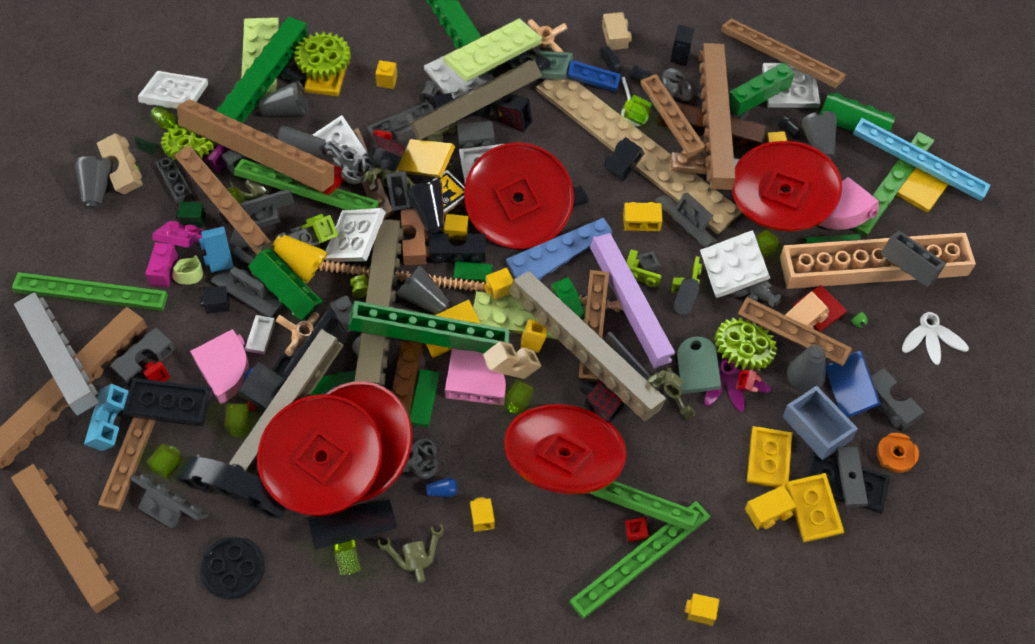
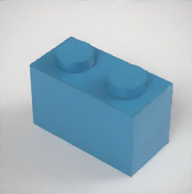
M224 227L201 231L202 238L199 241L201 249H206L207 255L203 257L206 267L210 266L211 273L233 268L234 265Z

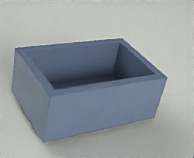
M815 386L789 403L782 416L822 460L836 452L837 447H843L852 441L858 430L818 386Z

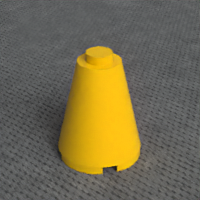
M285 234L282 237L278 236L273 243L275 246L274 251L306 284L312 279L328 255L325 250Z

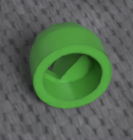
M863 312L851 320V323L857 328H863L860 324L861 322H864L866 325L868 323V318Z

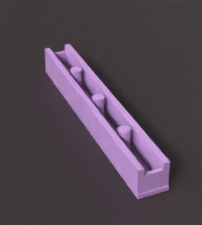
M608 233L593 237L590 249L602 271L609 272L608 283L652 366L655 369L658 366L671 363L670 356L674 355L675 351L612 235Z

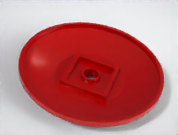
M774 141L751 149L738 161L735 166V181L731 192L741 212L758 225L777 231H801L819 225L833 214L841 199L842 179L832 160L820 150L800 142ZM787 188L790 192L785 193L781 189Z
M515 142L494 147L475 162L466 179L464 202L473 226L480 234H486L487 240L504 248L525 250L552 240L562 231L572 212L574 192L567 170L554 155L536 145ZM520 194L523 197V201L515 202L513 196Z
M366 381L345 383L330 390L325 395H334L348 399L364 409L377 426L382 441L383 456L381 468L373 486L358 501L363 502L386 491L404 470L412 447V425L405 406L390 390L381 385ZM319 453L316 456L318 462H323L327 458L326 453Z
M334 395L304 397L281 409L263 431L257 452L259 475L269 494L285 508L309 516L334 514L357 503L373 486L382 464V441L378 428L370 415L356 403ZM319 453L327 454V458L323 462H318L316 456Z
M549 404L531 408L518 415L510 423L505 434V455L512 468L526 481L551 492L585 494L600 490L614 482L621 474L625 465L626 446L618 430L596 413L581 407L566 404Z

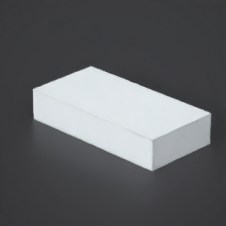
M255 316L245 347L247 352L265 355L274 328L275 318Z

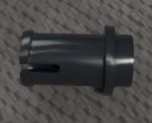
M285 68L282 72V77L285 81H299L301 85L304 83L305 78L293 72L292 68Z
M785 116L780 120V128L786 130L792 138L799 135L801 129L791 121L790 117L787 118Z

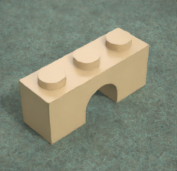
M115 133L97 142L102 158L108 159L112 163L119 160L118 169L109 174L115 191L126 194L143 185L141 173L135 167V158L128 149L129 143L125 137Z
M499 341L483 354L486 360L485 364L490 371L525 379L541 367L534 350L522 347L519 351L515 352L512 344Z

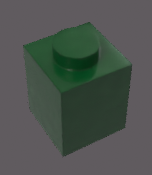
M180 202L179 209L176 210V220H179L181 225H195L203 228L206 214L203 203Z

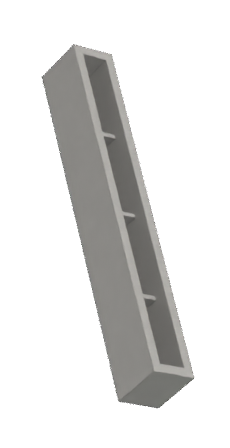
M34 292L14 303L63 396L75 414L79 415L98 404L99 401L95 396L98 394L96 388L92 383L88 384L91 381L85 370H80L84 367L78 358L74 359L76 353L71 345H66L69 341L64 333H59L62 329L57 321L53 322L55 316L51 310H46L49 306L43 297L39 298Z

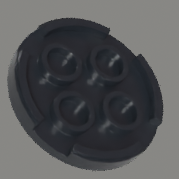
M222 538L213 543L204 553L200 567L201 580L206 589L219 598H241L252 592L262 580L265 570L263 554L259 547L247 538Z

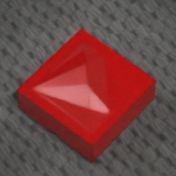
M645 517L625 521L628 542L649 538Z

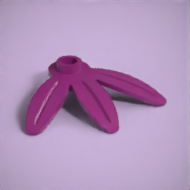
M723 359L718 364L721 389L706 391L704 405H712L720 396L726 384L732 404L739 412H743V394L741 391L736 390L739 374L742 370H737L735 362L728 363L729 359ZM724 366H729L731 370L729 372L725 371ZM754 381L753 386L758 388L757 392H770V387L764 381Z

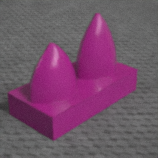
M218 143L213 152L209 153V155H203V159L212 166L214 171L221 172L226 166L221 154L231 149Z

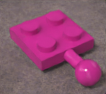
M169 221L153 233V240L189 248L195 242L200 243L199 239L202 238L201 231L203 229L197 228L195 225H181L179 222Z

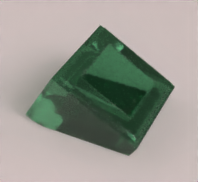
M134 137L136 146L140 151L153 155L159 145Z

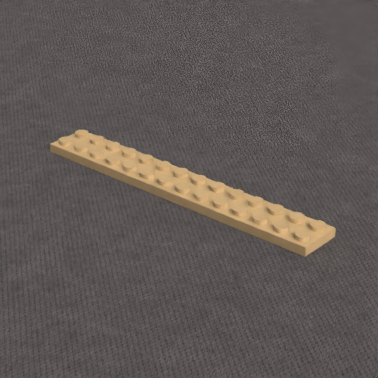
M567 77L565 80L546 79L536 87L537 92L613 152L617 143L623 140L624 137L642 147L645 154L634 169L677 203L683 194L688 192L713 215L707 227L717 235L742 213L738 206L716 189H710V185L697 174L671 171L670 153L576 80Z

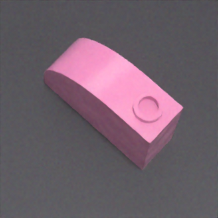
M848 177L842 181L841 199L836 210L819 225L836 230L859 226L878 214L879 201Z
M233 329L190 351L195 363L220 404L237 394L245 382L244 375L249 371V363L243 347L245 342L240 334H235Z
M452 348L445 387V398L504 405L506 389L504 374L490 371L485 364L486 360L483 353Z

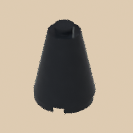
M441 180L430 181V184H424L423 182L409 187L406 190L407 196L425 230L430 231L431 234L441 232V228L444 227L443 185Z

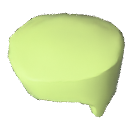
M196 255L193 258L177 261L172 272V277L177 283L191 285L202 279L203 270L201 262Z

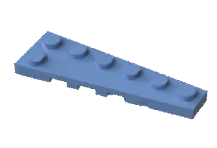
M601 218L507 258L506 263L515 278L530 271L538 280H541L548 273L554 272L564 263H568L575 256L587 251L591 247L593 237L608 233L612 235V230L605 219Z

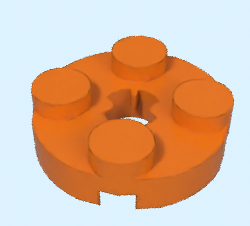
M891 433L879 442L877 457L883 468H887L892 472L903 473L910 471L919 458V450L917 445L913 444L907 435ZM895 449H899V453H902L903 456H896L893 452Z

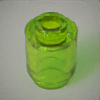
M156 106L152 109L150 117L157 125L163 129L173 127L175 117L163 106Z

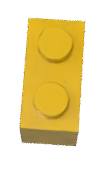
M625 203L623 210L624 231H660L662 226L661 203Z
M784 485L748 501L745 510L757 530L762 527L768 529L775 524V521L779 519L784 521L792 517L796 504Z

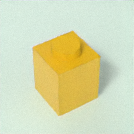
M379 60L375 73L378 87L394 89L397 79L396 63Z
M446 214V220L444 221V227L441 228V232L448 234L450 240L467 241L468 216Z
M507 268L486 275V284H484L486 293L488 295L491 294L493 300L509 295L513 278Z
M529 319L522 333L520 348H528L539 353L546 339L547 328L538 321Z
M481 497L470 501L474 532L494 529L495 521L491 498Z
M693 594L691 600L687 599L685 612L689 613L688 620L713 626L716 621L719 599Z

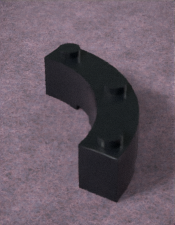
M196 455V457H187L176 476V479L190 488L208 490L209 487H213L219 494L235 500L241 497L250 502V507L269 518H281L286 509L269 494L260 477L245 471L238 464L229 465Z

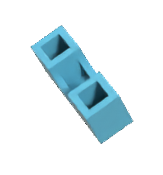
M114 384L99 390L97 397L99 403L95 405L84 445L100 451L115 445L119 427L113 425L117 414L125 407L129 393L128 390Z

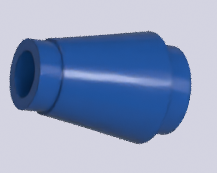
M447 477L426 485L428 497H453V495L458 493L455 478Z

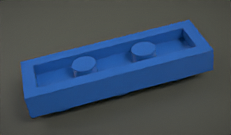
M571 60L567 78L616 92L621 74Z

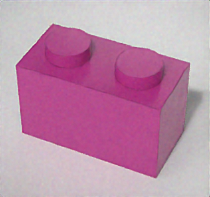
M155 242L145 274L150 286L169 288L173 268L178 258L173 244Z

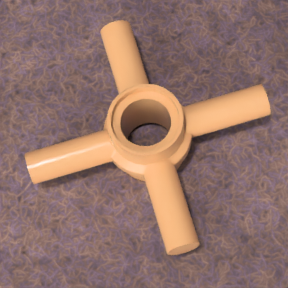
M532 19L528 21L527 24L542 37V42L539 44L541 48L550 47L554 52H563L554 42V36L567 29L565 23L552 30L549 26L539 27Z
M313 312L307 322L301 321L297 325L281 315L278 316L276 322L292 331V342L285 350L286 355L291 356L298 346H302L314 330L313 325L320 317L318 313Z

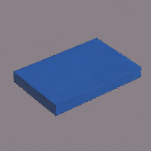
M861 351L849 355L844 366L835 362L826 365V372L838 408L847 418L881 405Z

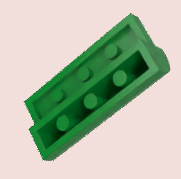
M829 93L820 112V115H823V111L835 113L837 126L853 132L861 118L890 132L896 118L888 112H881L872 106H865L857 100L847 99L838 93Z

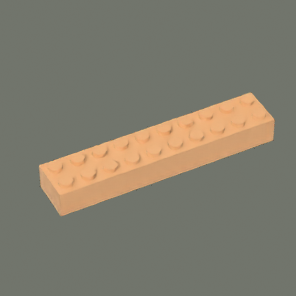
M966 233L909 237L946 263L938 278L969 276L976 264ZM889 238L784 245L780 255L787 289L917 279L902 271L900 267L888 261L881 254Z

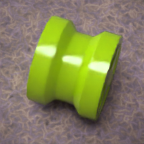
M364 275L353 277L350 281L353 287V296L356 298L367 297L369 278Z

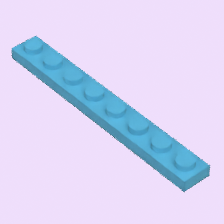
M861 118L853 132L854 135L980 201L983 200L990 187V184Z

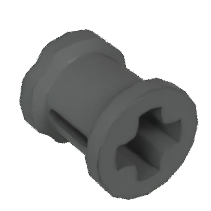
M427 81L424 91L419 95L421 101H430L432 104L435 94L439 92V85L434 81Z

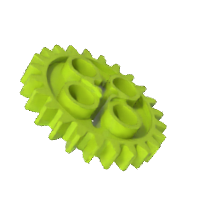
M316 32L314 37L309 34V39L304 37V42H299V46L295 47V63L298 69H301L302 74L307 73V77L313 74L314 79L317 76H320L321 80L324 76L330 79L331 74L336 77V72L342 73V69H347L346 64H350V47H348L347 42H344L343 37L338 38V34L332 36V32L328 35H325V32L322 35Z
M173 124V129L168 128V132L164 133L165 137L161 138L164 153L168 157H172L173 160L176 159L174 155L188 145L191 146L200 158H203L202 154L209 155V150L214 151L213 146H218V143L176 124Z
M739 317L738 321L732 318L731 321L726 320L725 323H721L714 338L716 341L715 346L719 347L717 352L724 353L722 358L728 357V363L735 362V367L741 365L743 370L746 367L750 370H753L755 367L758 371L761 367L765 369L774 359L777 347H775L776 341H772L774 336L767 335L769 330H763L762 326H757L754 322L750 323L748 319L743 321L741 317Z

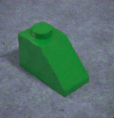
M569 277L552 283L551 292L581 320L584 319L585 316L578 293Z

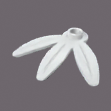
M926 312L920 318L921 326L914 329L906 337L902 351L904 353L910 352L919 345L925 336L929 356L934 364L939 365L941 350L938 337L947 345L959 351L967 352L969 347L955 333L939 325V317L935 313ZM930 319L932 325H929L926 320Z

